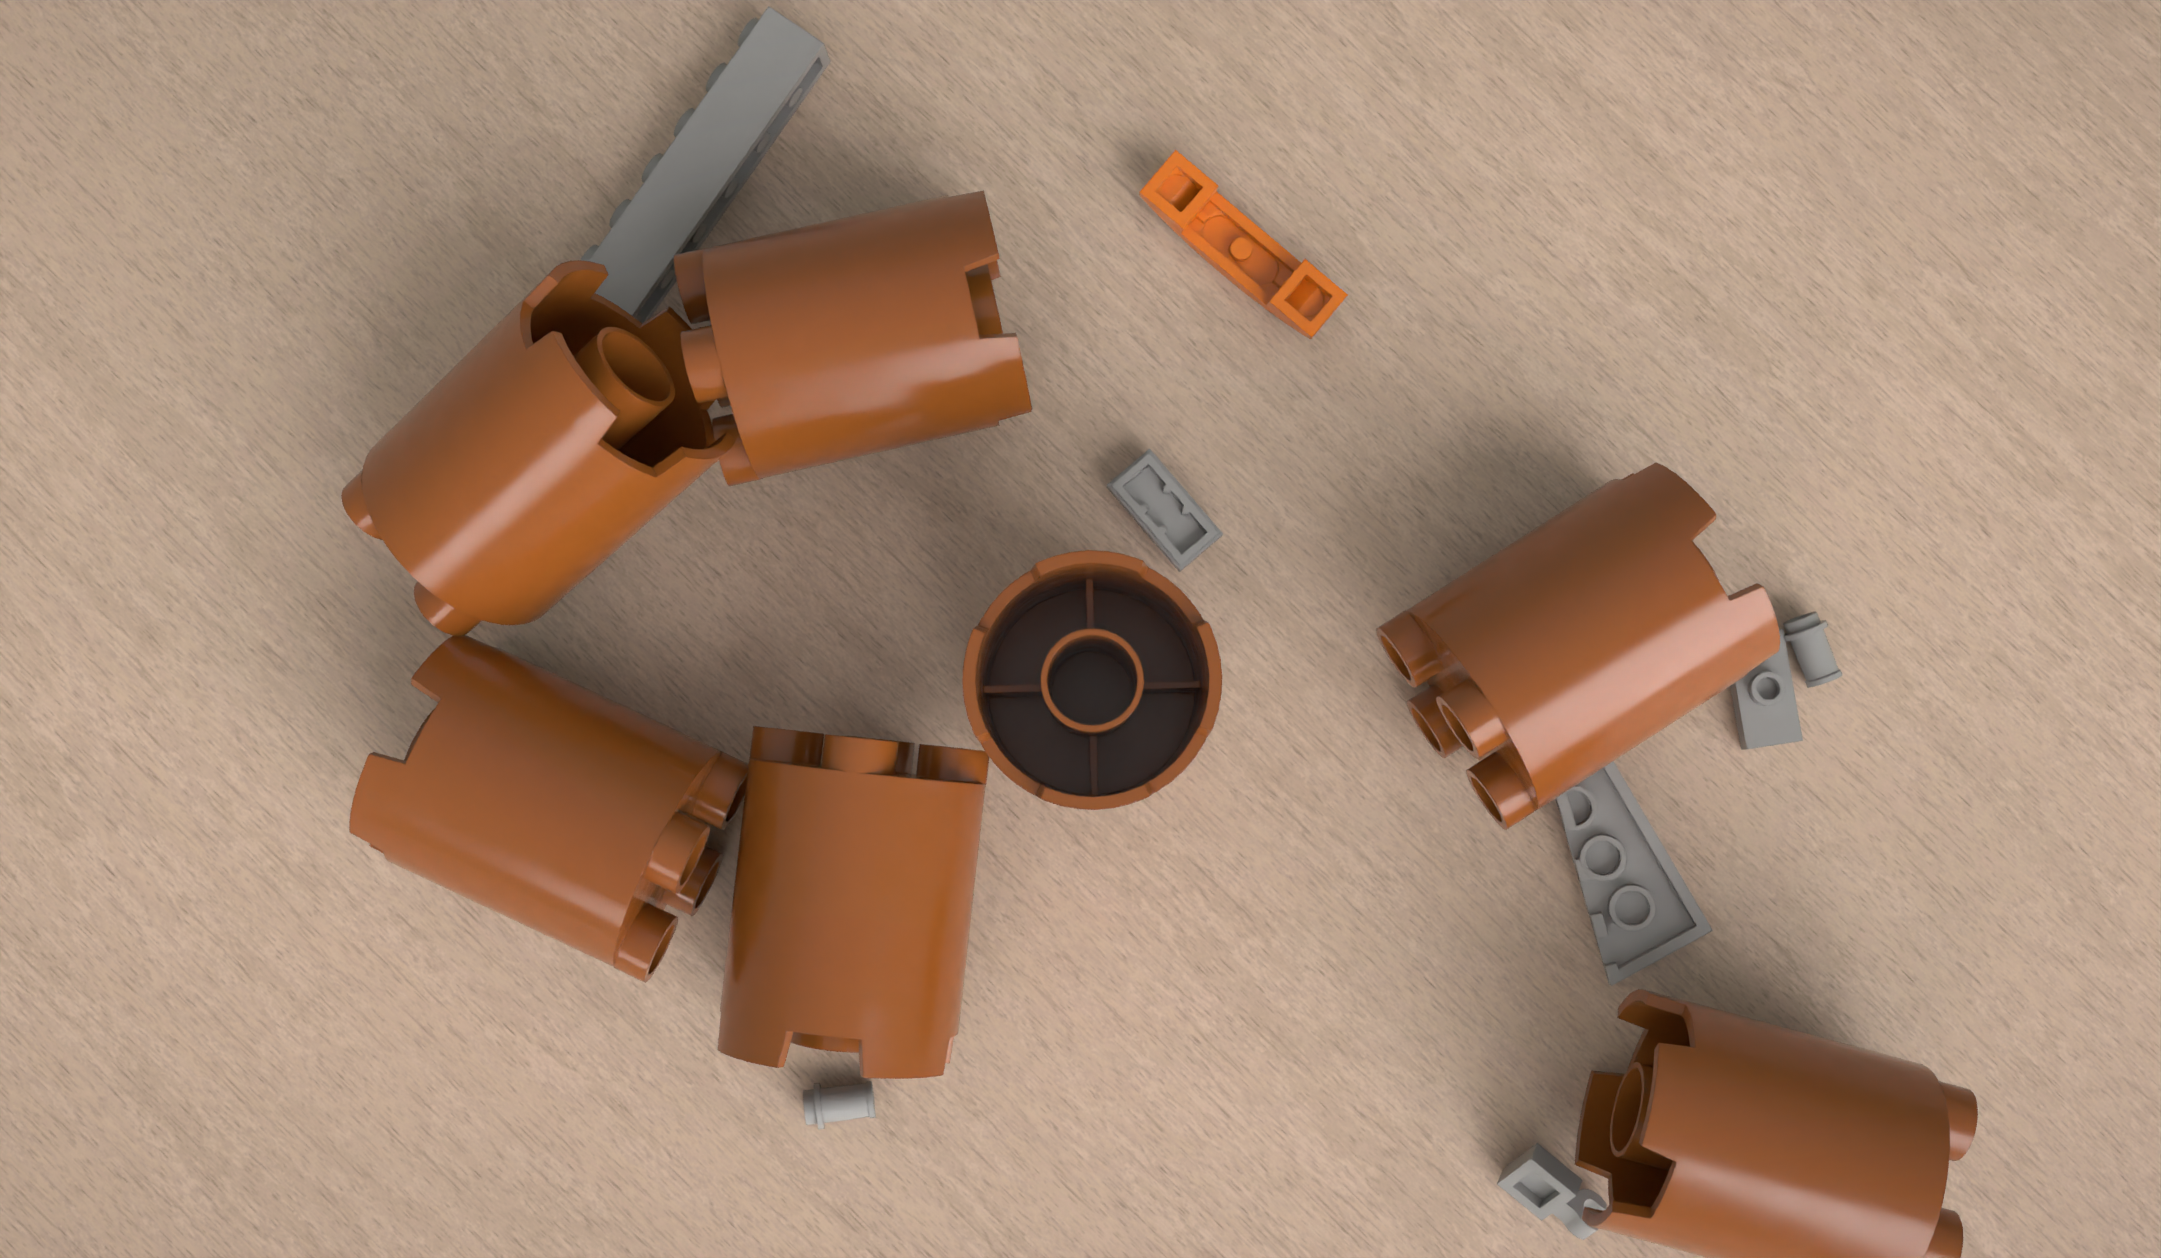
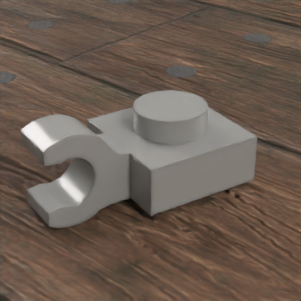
M1538 1143L1503 1168L1497 1182L1498 1186L1541 1221L1550 1214H1553L1564 1223L1574 1236L1582 1240L1598 1230V1228L1591 1227L1582 1220L1584 1207L1605 1210L1607 1206L1606 1202L1596 1192L1589 1189L1579 1190L1582 1179Z

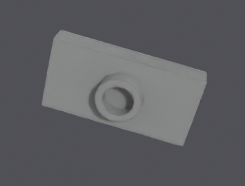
M1148 449L1107 484V489L1179 572L1223 535L1220 529L1151 449Z
M1779 629V651L1730 686L1741 750L1803 741L1783 629Z

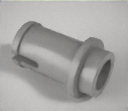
M1816 611L1800 615L1783 623L1787 632L1784 634V639L1786 642H1791L1808 688L1828 683L1842 676V672L1838 669L1824 629L1828 627V623L1826 620L1820 621Z
M872 1081L821 1088L820 1083H814V1089L803 1090L806 1125L817 1124L818 1130L824 1129L825 1123L865 1117L876 1118Z

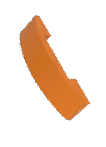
M1175 150L1142 188L1139 196L1178 236L1224 277L1281 321L1311 340L1348 294L1306 259L1302 263L1220 195L1217 192L1219 186Z

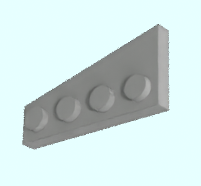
M1614 761L1555 798L1607 980L1611 986L1713 931Z

